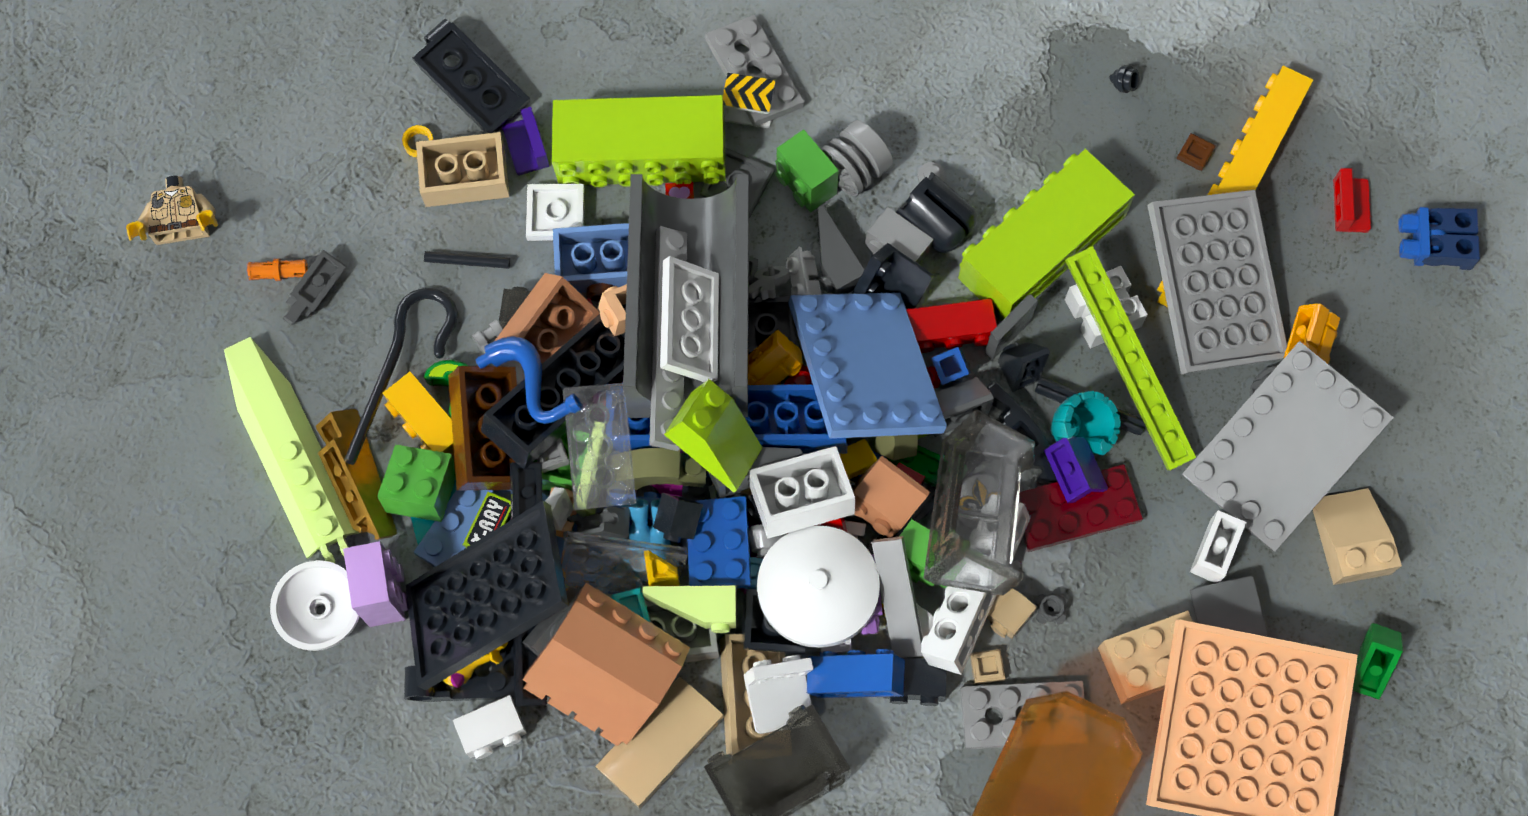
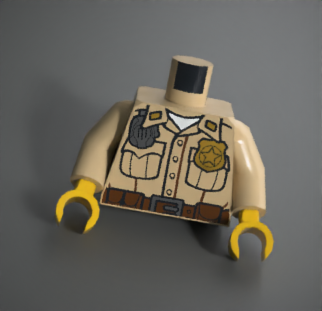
M169 176L165 179L166 190L154 191L151 194V201L147 203L139 219L126 226L129 240L136 236H140L141 240H146V233L148 232L156 245L210 237L207 225L213 224L216 227L218 223L215 218V208L204 195L196 194L190 186L183 187L182 177Z

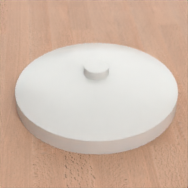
M811 526L786 534L769 549L758 573V598L767 621L780 635L803 646L829 647L851 639L868 624L875 612L879 599V573L877 572L876 563L872 555L857 538L834 527Z

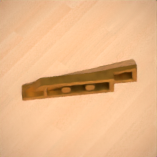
M356 409L330 412L315 426L326 444L318 454L353 530L360 533H371L375 536L374 539L376 540L395 536L397 530L392 515L385 512L377 497L381 481L367 437L356 463L352 465L344 461L361 420Z

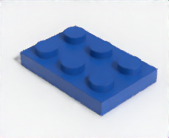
M746 496L697 500L696 502L703 504L694 539H687L689 586L735 585L736 589L752 587Z

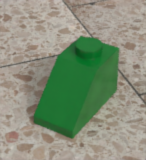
M1371 623L1360 646L1352 691L1380 700L1403 652L1401 632Z

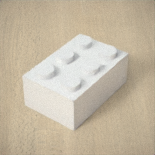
M836 446L749 470L750 489L767 539L855 513V496Z

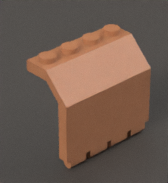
M585 583L560 627L526 672L523 681L526 682L524 689L540 699H543L545 695L549 696L550 698L547 703L568 716L572 711L576 714L573 719L595 732L598 727L602 730L599 735L616 746L621 742L628 744L661 703L681 670L690 647L629 610L626 606L605 595L602 591Z

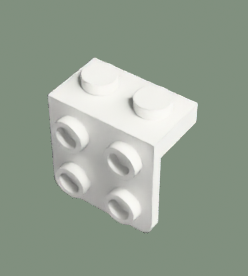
M792 655L782 658V663L772 664L771 660L758 661L753 663V668L743 675L754 728L758 734L808 726L814 722L810 695L806 693L807 682L805 675L813 670L811 658L801 659L800 655Z

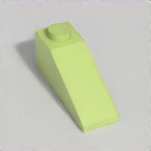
M735 585L643 587L645 600L705 629H711L713 633H728L730 628H736Z

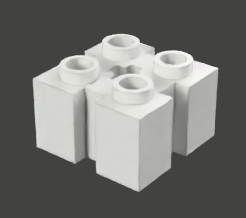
M1122 266L1107 271L1106 274L1133 329L1142 327L1147 313L1137 295L1130 298L1128 292L1131 283ZM1077 284L1069 287L1065 301L1075 319L1082 317L1083 323L1080 330L1090 349L1105 343Z

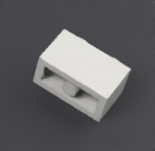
M1218 510L1210 519L1190 572L1214 583H1219L1226 576L1246 522Z
M510 695L453 720L466 755L470 758L475 757L476 760L491 755L493 753L492 749L502 744L505 747L517 744L522 740L521 736L527 734L517 707L514 705V700Z

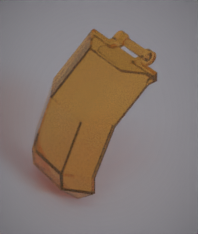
M1068 691L1026 699L972 816H1112L1143 755L1126 719Z

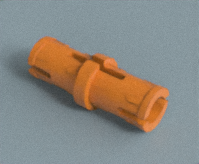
M274 258L273 261L248 262L247 264L249 280L275 279V281H282V278L303 277L308 270L306 259L281 261L280 258Z

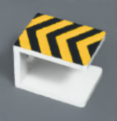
M727 73L723 93L725 122L753 126L745 111L769 114L775 81ZM771 121L756 127L769 128Z

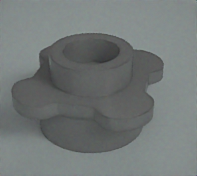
M1039 595L1036 598V604L1038 605L1036 620L1040 624L1055 622L1060 625L1066 620V616L1063 613L1066 603L1065 598L1062 595ZM1048 607H1052L1054 609L1053 612H1049Z

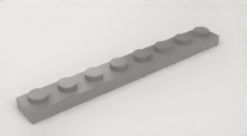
M660 226L656 230L650 445L678 451L681 448L667 438L664 433L684 404V376L660 368L663 260L671 256L687 262V233Z

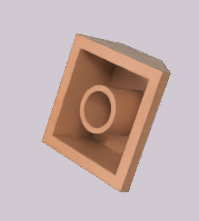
M881 456L858 478L852 487L855 496L854 515L862 517L870 523L879 534L891 538L902 529L930 492Z

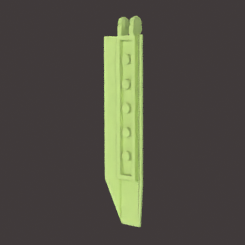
M249 337L224 349L237 410L307 559L319 549L325 561L335 563L336 560L328 547L338 542L340 551L344 556L343 549L349 548L345 538L348 535L359 534L360 532L353 530L318 454L322 448L290 382L255 341Z

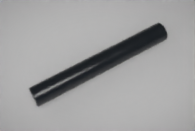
M425 251L424 262L510 268L509 257Z

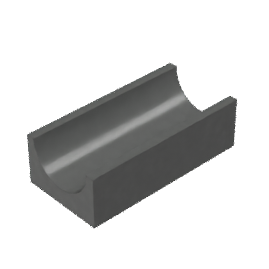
M631 174L623 389L628 418H650L656 230L660 226L686 232L687 262L719 273L718 380L714 383L733 398L744 418L748 417L749 175L737 174L734 184L720 194L706 198L684 199L662 194L651 188L645 182L642 174ZM684 376V402L690 393L704 382Z

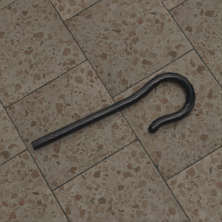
M422 288L410 292L398 304L394 319L392 344L344 458L346 463L354 465L357 461L383 398V392L387 388L404 343L407 311L417 301L424 299L435 300L445 308L447 314L446 321L437 334L433 346L436 358L441 359L445 356V344L456 327L458 318L456 304L448 294L438 289Z

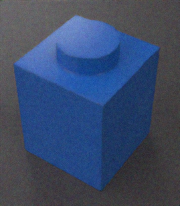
M961 347L931 358L942 385L971 374Z

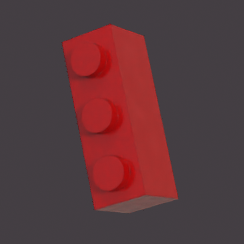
M992 298L906 310L921 353H929L934 348L941 347L952 350L974 343L975 346L987 345L991 332L997 327Z

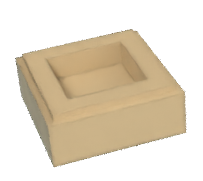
M1000 649L970 654L974 685L1005 680Z

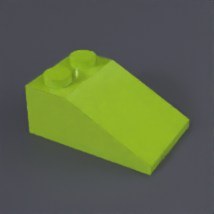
M710 379L690 393L664 433L667 438L732 492L738 490L763 448L733 398Z

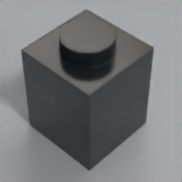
M662 493L653 528L663 532V538L670 541L680 542L681 538L693 540L703 504L688 497Z

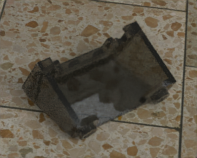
M813 704L808 707L804 705L796 707L788 713L790 718L786 721L785 726L738 753L725 755L721 751L707 760L708 764L704 766V769L729 816H789L850 779L851 768Z

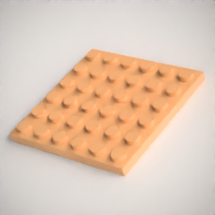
M1176 620L1146 805L1200 816H1334L1358 655L1185 620Z

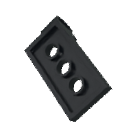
M447 19L442 20L424 36L427 45L412 57V60L486 134L499 131L530 102V98L453 22L451 23ZM454 55L460 59L458 65L450 67L444 63L446 57ZM474 74L479 78V82L476 85L469 86L463 81L465 76ZM488 93H493L498 96L499 100L493 105H488L483 101V97Z
M513 639L508 641V645L500 650L502 662L496 665L494 662L489 661L492 668L487 676H477L474 669L468 682L458 688L450 686L442 680L429 689L424 690L417 686L415 666L405 667L404 699L423 702L500 700L509 695L514 699V676L506 674L505 671L507 663L514 660Z

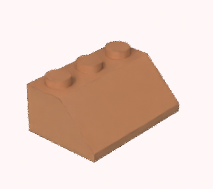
M544 273L495 341L511 336L524 338L535 346L542 364L597 317L600 312L565 278Z

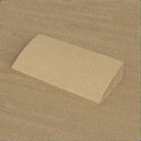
M725 634L720 638L726 760L792 755L790 729L765 734H758L755 731L743 676L753 668V663L771 660L772 664L782 663L785 653L743 649L742 634Z
M678 677L668 689L659 706L629 743L621 742L618 746L615 745L595 767L641 809L724 719V716L681 677Z

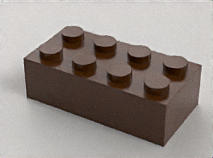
M458 366L448 375L457 491L510 490V463L515 461L482 433L481 427L484 414L517 386L516 367L486 366L481 369L479 366Z

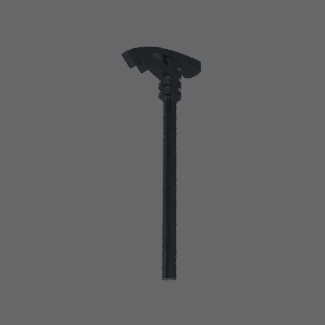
M995 382L990 383L986 388L992 393L994 398L992 405L1003 412L999 415V422L993 421L989 424L990 431L984 430L979 434L980 441L972 440L969 443V452L957 462L967 468V473L961 483L981 464H991L993 462L992 454L1000 455L1003 452L1002 445L1029 458L1023 465L1024 468L1042 470V473L1037 477V481L1058 482L1044 452L1050 446L1042 431L1007 392ZM1021 427L1035 446L1013 434ZM934 486L928 489L930 493L902 529L892 537H899L911 519L919 523L949 493ZM880 534L876 539H884L888 537L886 535ZM871 543L866 548L868 549L870 554H874Z

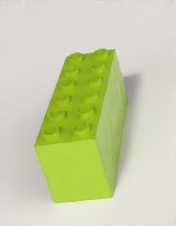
M723 96L553 100L552 165L558 184H584L594 187L619 184L629 187L631 174H642L645 182L652 186H659L663 183L682 184V182L684 184H690L691 182L716 184L719 181H726Z
M1084 149L1079 155L1072 154L1063 164L1064 168L1058 173L1053 171L1043 182L1044 186L1038 191L1036 189L1030 191L1023 199L1024 203L1018 209L1015 207L1011 208L1004 215V221L997 227L992 225L983 234V240L977 245L972 243L962 253L963 259L959 265L958 279L980 300L992 298L994 314L1001 321L1027 295L1031 294L1036 299L1069 268L1065 259L1097 244L1126 217L1135 194L1088 150Z

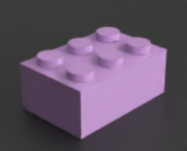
M380 541L344 548L352 609L369 627L404 621V611L408 610L407 595L402 593L400 582L404 581L402 565L397 563L396 557H392L390 549L386 550Z

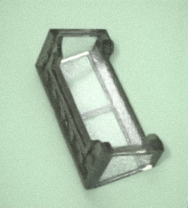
M975 410L942 441L923 579L937 585L1002 596L1013 587L1020 585L1024 577L1023 565L1020 561H1012L1021 473L1029 470L1034 464V440Z

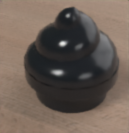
M1123 65L1109 76V79L1119 92L1128 93L1137 89L1139 71L1133 69L1130 65Z

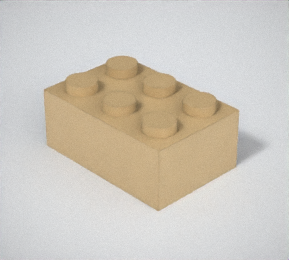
M500 132L416 142L419 187L425 207L509 197L505 146Z
M1189 611L1103 641L1098 647L1121 705L1165 689L1176 620L1193 622Z

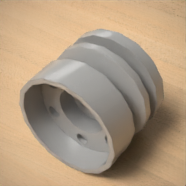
M858 120L852 122L840 132V140L834 138L828 142V146L826 145L821 148L839 170L838 187L854 197L860 194L863 188L871 184V177H880L893 165L891 153L883 140L871 127Z

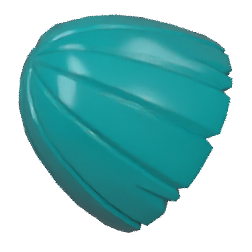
M1084 391L1070 396L1059 405L1054 413L1051 424V433L1054 439L1058 442L1062 438L1083 437L1087 440L1093 453L1099 455L1106 454L1113 447L1112 444L1116 443L1118 439L1117 434L1120 433L1118 429L1121 423L1120 415L1117 414L1118 410L1112 400H1108V397H1104V394L1094 391Z

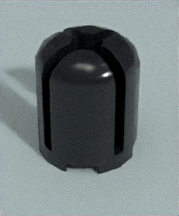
M933 172L913 189L906 200L907 204L903 208L899 207L896 211L901 217L933 238L932 248L944 254L955 250L961 241L972 231L977 221L975 208Z

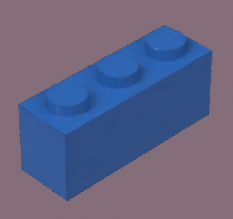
M878 649L876 654L866 655L865 651L850 650L847 652V655L839 656L837 652L822 651L819 656L808 657L811 658L813 670L807 674L806 693L817 698L904 696L905 660L895 655L893 650Z

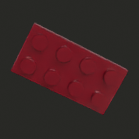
M1125 465L1101 470L1108 489L1104 492H1090L1074 503H1067L1058 482L1012 494L1011 500L1023 503L1030 516L1029 523L1023 534L1028 552L1140 523L1143 518Z

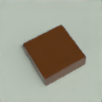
M1190 133L1177 159L1202 171L1216 145Z

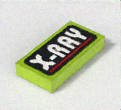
M487 492L462 545L467 548L506 524L511 517V501Z

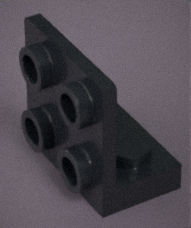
M887 243L872 255L852 294L900 293L906 310L915 309L932 281L933 274Z

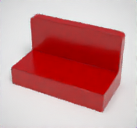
M1340 168L1333 179L1335 231L1368 233L1371 229L1369 181L1367 179L1353 178L1351 168Z

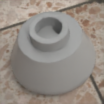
M763 524L751 526L749 528L751 552L756 553L757 558L764 559L769 549L786 534L767 539Z

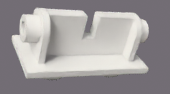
M798 247L787 258L786 263L792 284L791 295H820L819 281L809 280V277L816 278L818 276L815 256L811 255V251L802 252V248Z

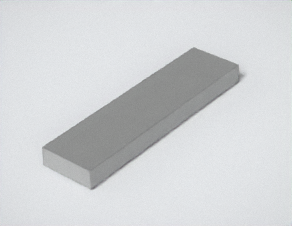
M904 537L873 540V553L877 572L879 573L881 595L892 650L895 655L901 658L923 656L921 653L923 638Z

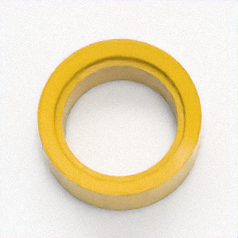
M421 125L408 128L402 137V143L406 152L416 158L417 150L411 149L408 145L411 137L423 134L429 140H434L431 131Z

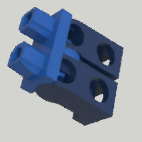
M1420 207L1416 214H1402L1399 218V232L1413 233V240L1402 239L1400 242L1399 256L1401 258L1414 259V266H1423L1424 264L1429 266L1448 265L1460 266V270H1472L1480 260L1479 236H1476L1478 234L1477 209H1429Z

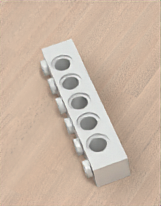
M991 495L988 504L982 507L979 524L976 530H973L969 536L968 548L964 555L966 561L955 575L953 581L946 587L942 606L934 613L933 626L929 634H926L922 640L921 653L928 665L962 675L1029 523L1030 516L1023 503ZM1001 529L998 533L992 534L995 530ZM985 555H990L986 559H981ZM979 580L975 585L969 586L971 582ZM967 606L964 611L957 612L961 607ZM955 633L953 637L945 639L948 634Z

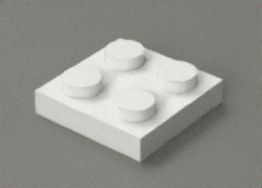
M527 184V241L553 240L554 228L584 226V184Z

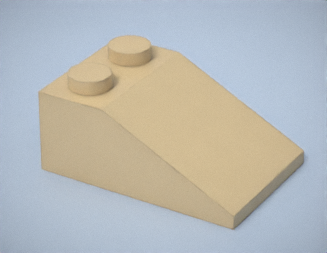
M1369 488L1324 496L1312 509L1333 585L1391 575L1402 566L1394 537Z

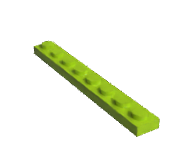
M1092 246L1065 259L1166 469L1172 470L1195 459L1196 456L1094 247Z

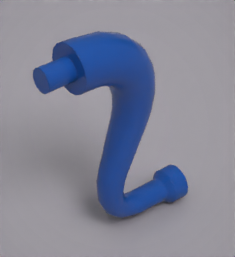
M511 336L491 342L484 346L486 353L476 358V363L481 369L491 363L496 367L509 361H518L521 364L525 377L527 408L531 417L539 423H552L569 413H577L583 409L579 398L573 393L566 397L564 403L552 410H542L540 403L541 359L535 346L524 338Z

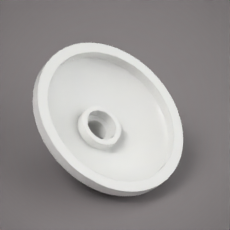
M309 561L289 570L277 583L270 603L271 619L278 634L289 644L308 651L324 650L339 644L353 631L360 617L351 607L346 570L329 561ZM325 605V612L317 614V608Z

